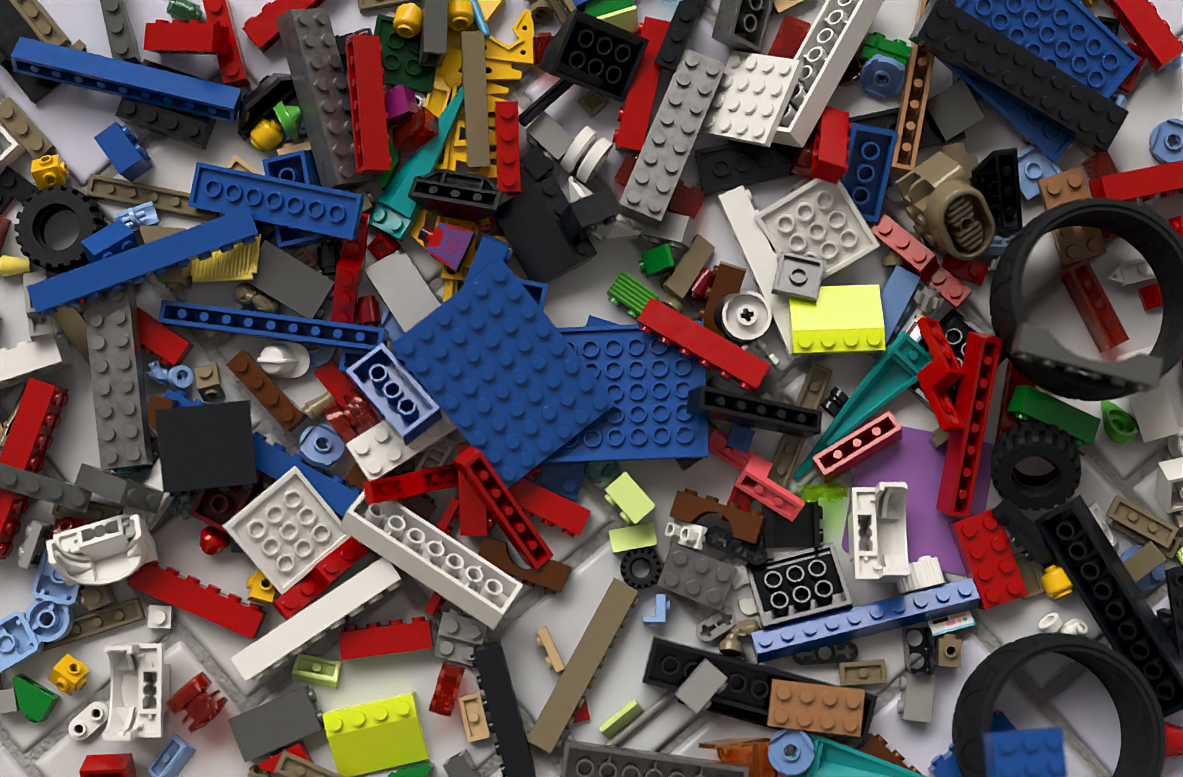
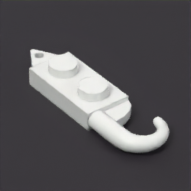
M1144 257L1117 264L1116 269L1107 277L1108 280L1120 283L1122 286L1156 278Z

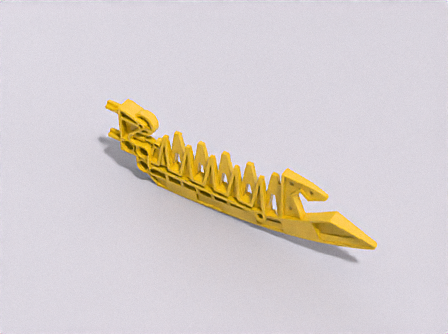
M477 0L487 25L505 4L506 0ZM525 9L512 28L519 39L508 46L492 36L488 39L484 38V44L487 47V50H485L486 69L492 71L491 73H486L488 114H495V101H506L492 95L509 94V88L489 82L521 80L522 71L512 69V65L534 67L535 34L529 9ZM475 18L467 29L461 31H480ZM449 26L447 27L446 56L442 67H436L432 93H427L416 147L448 106L450 98L452 100L463 86V76L461 73V31ZM464 102L442 149L445 150L443 164H436L434 171L441 169L457 171L458 163L467 164L466 140H460L461 131L465 130ZM488 116V128H495V118ZM489 129V146H495V131ZM490 151V160H496V152ZM490 164V167L479 168L478 172H466L484 175L489 179H496V165ZM421 207L416 223L409 234L426 250L428 243L418 239L421 228L426 226L427 214H432ZM437 216L436 226L439 222L472 230L476 235L458 274L451 275L448 273L446 266L443 265L441 278L445 281L443 302L458 291V284L464 283L477 252L475 244L479 231L476 226L493 225V219L485 218L479 222H471ZM492 236L504 242H507V240L504 237Z

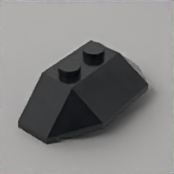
M273 73L271 76L267 75L260 81V85L255 90H249L244 94L243 100L240 102L238 134L244 141L251 136V130L261 119L270 120L276 115L273 107L280 101L286 106L297 97L291 74Z
M1017 148L994 150L971 170L972 187L983 195L994 219L997 232L1000 234L1019 232L1023 227Z
M441 169L422 177H414L408 197L432 215L479 222L497 213L503 194L487 176Z

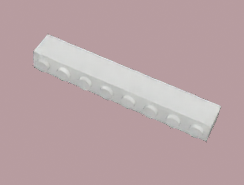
M742 185L719 195L717 202L759 294L768 301L771 308V321L790 362L804 356L790 355L788 297L771 294L779 255L776 250H772L769 244L771 242L754 217L759 211H754L751 204L753 198L748 189L745 190Z

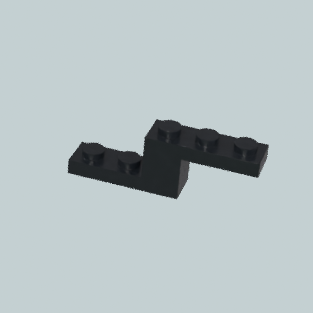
M706 0L679 1L654 65L675 72L688 39H691Z

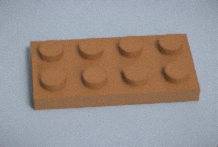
M1081 166L1036 181L1045 211L1069 201L1090 198ZM1072 226L1052 231L1062 266L1107 252L1100 229Z
M772 679L767 726L860 737L865 690Z

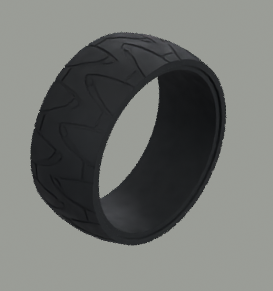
M1086 198L1085 200L1069 201L1033 218L1026 226L1021 228L1004 249L997 262L991 282L989 301L990 316H992L991 323L995 336L1003 339L1001 350L1018 372L1038 387L1060 397L1072 400L1079 399L1081 401L1113 400L1139 392L1133 389V385H1114L1110 383V379H1091L1086 374L1080 372L1078 374L1068 373L1064 371V367L1056 365L1054 368L1041 365V361L1034 359L1030 362L1023 361L1017 358L1018 355L1011 354L1017 326L1023 322L1028 323L1022 302V279L1027 260L1033 248L1044 234L1060 228L1085 226L1105 230L1124 239L1144 257L1153 270L1162 297L1163 314L1161 328L1157 341L1149 353L1150 356L1164 359L1159 380L1171 371L1182 358L1183 238L1177 231H1174V228L1167 221L1161 219L1160 216L1147 208L1135 203L1131 204L1132 202L1111 198Z
M1039 633L1009 642L989 654L976 667V670L974 669L963 685L960 696L957 698L952 720V743H954L953 750L962 777H987L982 733L991 732L993 710L1004 685L1020 667L1030 660L1049 652L1064 655L1079 662L1096 675L1109 692L1116 707L1121 729V748L1117 767L1112 777H1160L1162 774L1166 755V728L1162 709L1157 702L1158 698L1145 676L1134 664L1114 649L1099 641L1067 633Z

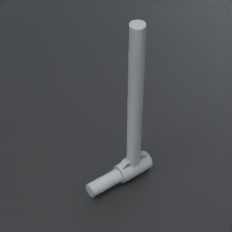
M669 690L604 745L617 746L677 697L675 691ZM571 733L564 738V741L565 739L575 740Z

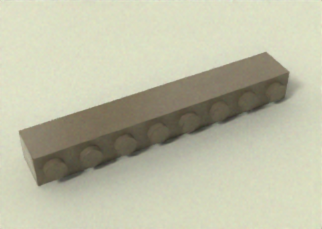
M615 577L613 578L527 737V741L550 754L553 749H559L564 739L561 737L564 728L569 730L575 719L571 716L575 708L578 710L581 708L585 697L582 696L585 689H591L597 678L593 674L597 668L602 669L607 659L604 656L608 647L611 649L614 647L618 639L615 636L618 628L623 629L629 619L626 616L627 611L630 607L634 609L640 598L637 596L638 590Z

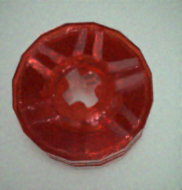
M355 386L350 389L354 397L353 400L345 392L343 393L345 405L342 406L334 399L322 407L332 427L345 445L360 435L358 428L361 427L365 432L369 430L370 427L367 424L369 421L373 427L380 423L376 410Z
M204 672L192 678L166 702V706L174 715L184 710L187 712V715L181 721L183 725L191 719L194 720L187 729L190 733L209 724L221 713V710L228 702L226 697L221 698L217 702L214 701L221 693L220 690H216L211 694L206 692L213 682Z

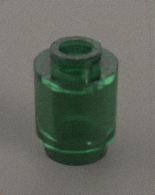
M170 0L168 3L167 14L171 15L173 19L189 23V20L200 21L202 17L200 5L188 0Z

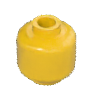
M448 0L447 25L458 31L467 29L474 21L472 2L470 0Z
M414 3L400 5L396 10L393 20V27L397 33L405 38L418 35L422 30L423 11Z
M263 118L251 130L250 135L252 138L250 141L261 152L273 151L284 138L281 131L283 127L275 119L270 121Z
M1052 565L1043 570L1045 574L1040 578V582L1048 597L1060 600L1073 593L1074 585L1062 567L1057 568L1056 565Z

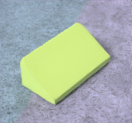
M636 6L596 17L632 33L638 30Z
M653 522L609 530L613 553L658 545Z
M298 653L291 673L292 680L336 689L342 662Z
M632 699L602 723L599 730L610 740L643 713L644 710L635 699Z

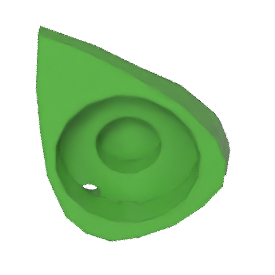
M280 101L273 107L275 114L288 136L296 142H301L299 132L303 117L299 107L284 106L283 102Z
M1108 400L1101 401L1103 425L1110 441L1119 444L1131 442L1139 431L1137 421L1114 403Z

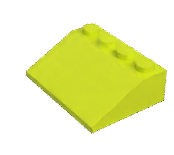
M879 285L820 286L816 304L788 297L791 356L881 353L885 351V329Z
M415 691L330 710L322 714L327 739L339 775L352 777L429 759Z

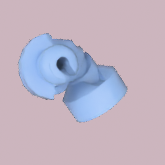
M157 360L148 363L150 371L145 373L155 383L166 385L165 382H168L175 388L188 387L193 380V374L189 367L179 365L171 369H164Z

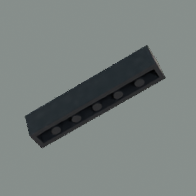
M702 385L688 391L687 414L803 438H809L821 433L822 411Z
M501 640L476 646L473 650L474 654L470 656L473 668L478 667L480 676H477L476 679L479 690L484 689L486 698H483L482 701L485 712L489 711L492 720H488L491 734H496L498 741L494 742L497 756H502L503 764H500L502 776L536 777L534 762Z

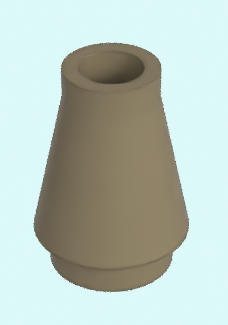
M327 391L325 394L306 402V406L302 408V411L313 423L316 420L319 421L336 400Z

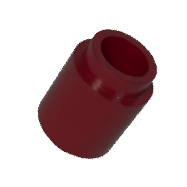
M705 267L702 268L688 290L687 295L697 302L700 299L705 301L704 296L707 286L712 288L714 279L710 278L712 271Z
M373 295L359 297L356 304L359 325L377 327L381 323L378 301H376Z

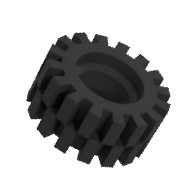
M633 549L622 559L620 565L621 575L624 581L635 589L650 588L658 581L661 575L660 560L655 553L648 549ZM645 560L649 564L650 570L645 577L640 578L633 574L632 565L635 561Z

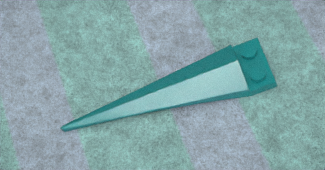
M463 86L377 199L378 204L370 215L369 224L401 242L405 241L414 227L421 208L420 205L408 197L414 177H422L434 172L444 144L464 102Z
M902 331L888 348L886 347L885 351L878 357L798 468L793 478L798 479L813 466V456L845 438L875 412L917 382L916 374L934 358L906 332Z
M810 733L806 734L814 744L815 759L805 772L799 775H788V777H926ZM796 747L793 748V753H792V757H793V758L796 757V753H795V752L797 751V748H796Z

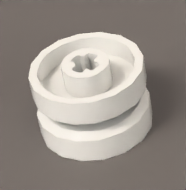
M586 126L575 138L560 163V167L568 173L578 168L577 179L584 184H588L601 169L614 144L605 137L595 143L597 132L589 126Z
M740 291L733 294L725 302L720 314V324L725 334L730 339L740 343H750L760 338L769 328L772 320L768 301L762 295L753 291ZM747 314L749 321L746 322L745 318L741 319V315Z

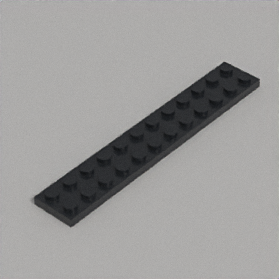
M899 107L850 117L848 122L895 130ZM927 107L925 108L918 150L966 139L964 131L946 141ZM815 127L803 148L773 142L770 147H764L737 141L695 150L694 154L703 195L735 189L742 185L745 187L811 173Z

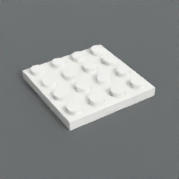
M732 50L699 132L703 135L770 147L805 64L795 59Z
M815 178L754 216L779 257L781 251L825 260L821 280L880 246L840 179L836 185Z
M296 466L291 468L223 525L281 595L308 574L317 563L351 537L339 528L342 521Z

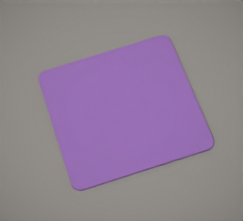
M873 420L867 421L863 426H865ZM901 426L902 439L855 467L852 487H876L879 482H905L908 487L906 495V535L909 563L918 561L920 557L930 555L931 558H938L941 571L967 576L948 523L964 517L948 516L936 508L948 439L940 446L933 448L929 443V440L933 437L931 431ZM983 442L970 515L986 510L991 481V453L994 449V446L988 442ZM851 494L842 538V548L847 553H849L848 515L852 512Z

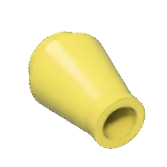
M6 255L0 257V275H3V277L31 272V262L28 259Z

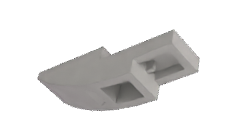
M47 270L23 273L25 305L31 342L55 339L52 315L44 317L43 314L39 315L35 312L26 286L48 279Z

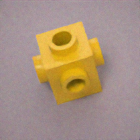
M59 154L45 155L40 159L32 160L31 174L39 191L48 186L54 188L55 185H65L66 175L69 174L67 164L61 161Z
M257 570L253 576L249 575L246 588L249 589L247 600L269 606L273 601V597L278 596L279 591L261 570Z
M67 653L53 667L48 680L55 684L60 691L71 695L76 689L80 691L88 681L86 676L89 669L83 662L76 660Z

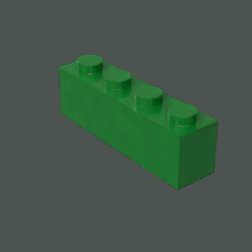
M1015 386L1007 412L1015 415V419L1022 422L1031 421L1034 424H1038V421L1045 422V425L1048 426L1050 424L1057 425L1059 431L1064 429L1069 433V438L1071 437L1075 440L1077 447H1082L1083 444L1093 445L1101 419L1031 386Z

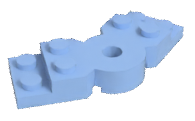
M47 547L43 549L31 589L34 598L37 600L28 607L26 613L14 611L0 620V674L42 652L45 642L54 643L64 639L73 628L74 613L72 607L80 603V597L82 596L80 591L84 589L85 585L75 584L68 587L49 563ZM51 613L53 621L47 626L45 617Z

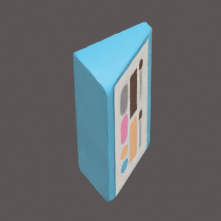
M917 303L900 326L896 336L898 337L904 331L918 343L922 336L916 322L921 317L935 319L941 311L940 309H934L933 313L924 312L917 308Z
M971 610L925 621L927 628H931V636H936L975 625V620Z

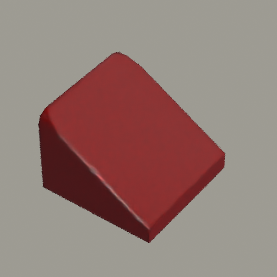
M380 232L367 246L378 261L401 247L394 237L384 232Z

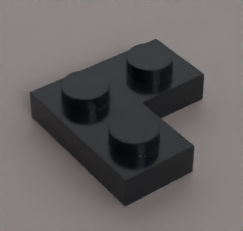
M9 166L0 175V215L3 214L14 198L23 204L25 200L28 202L32 200L31 194L34 192L43 193L42 190L39 191L37 186Z

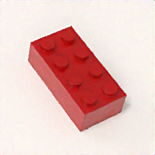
M994 508L948 523L967 578H973L980 597L978 609L982 610L1028 595L1005 529L991 514Z

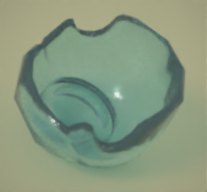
M618 461L586 463L583 474L590 483L598 487H607L619 476L620 464Z

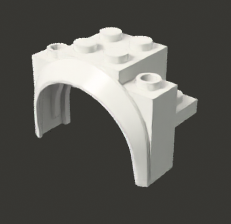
M879 482L876 487L851 488L852 512L848 515L849 561H853L854 580H874V583H897L910 574L911 568H909L906 535V495L908 487L905 482Z
M140 509L53 535L54 539L46 541L49 563L68 587L75 584L93 586L111 584L130 576L135 571H138L143 564L158 560L155 540L149 532L146 512ZM80 552H82V553L84 554V556H82V555H75L76 553H80Z
M121 642L106 646L104 653L108 654L110 662L111 691L108 723L105 731L102 733L104 741H131L137 737H162L163 713L170 710V664H164V643Z

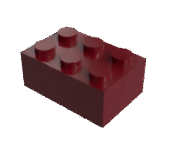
M257 470L259 482L254 483V488L240 489V485L230 486L231 490L218 492L216 487L207 488V493L198 495L189 515L229 534L223 525L251 503L265 473Z

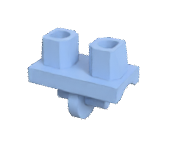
M152 201L113 214L115 221L120 219L133 232L139 231L140 225L153 226L160 223Z

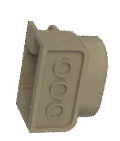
M939 151L895 181L907 206L905 212L914 221L915 225L913 228L917 235L922 238L928 249H934L940 255L949 253L959 260H972L982 255L990 247L995 236L994 219L983 195L972 187L966 172L956 161Z

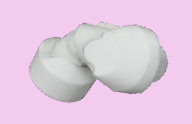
M1057 613L1046 615L1038 625L1043 633H1067L1085 637L1088 632L1087 625L1081 619H1071L1063 625V620Z

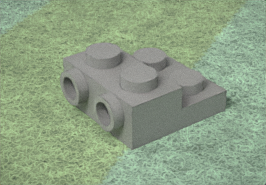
M32 519L31 523H28L24 533L26 536L24 544H21L17 552L18 567L38 569L43 549L47 547L46 541L52 539L56 525L37 519Z
M449 608V612H443L433 656L473 666L470 655L474 654V647L483 645L488 626L472 615L471 617L463 616V611Z

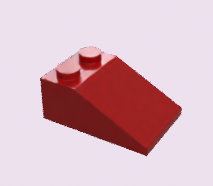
M132 753L87 755L79 770L80 777H136Z

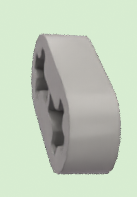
M723 608L721 611L719 610L697 625V636L703 641L715 639L735 625V613L730 609ZM722 613L726 615L731 614L732 616L729 619L730 624L728 625L726 623L717 625L716 622L722 619ZM714 624L716 626L710 631L711 636L707 637L700 634L703 631V625L710 627Z

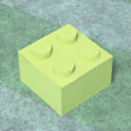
M626 472L604 490L607 493L604 496L613 507L616 504L622 510L619 514L628 524L631 521L636 524L656 506Z

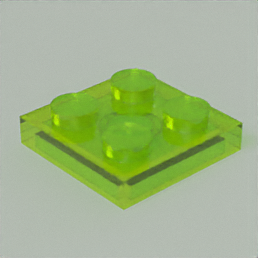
M841 483L796 485V494L805 502H818L819 498H825L828 501H842L841 497H848L847 487Z

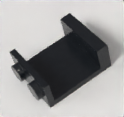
M818 501L805 502L804 507L793 522L762 503V517L767 519L763 530L764 548L820 547V542L824 540L823 528H819V519L823 518L822 506H818Z

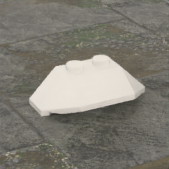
M573 176L569 177L571 203L594 194ZM620 214L616 217V222L608 226H604V224L596 226L597 230L591 232L599 241L604 239L606 242L638 239L641 235V231Z

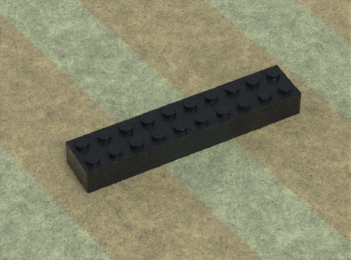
M930 0L909 37V40L1095 153L1108 151L1129 111L947 0Z
M1081 495L1042 514L1034 521L1111 647L1127 658L1145 676L1158 698L1157 702L1160 704L1164 718L1183 710V659Z
M656 636L652 638L642 677L643 683L677 691L704 658H706L727 677L725 681L727 683L726 687L720 694L715 692L710 698L711 701L767 716L772 679L845 687ZM865 692L860 737L843 736L867 741L877 700L876 695Z

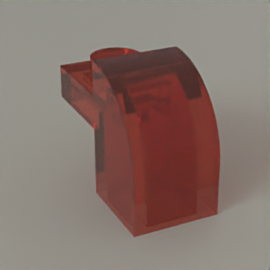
M443 662L428 711L451 717L456 705L465 668Z

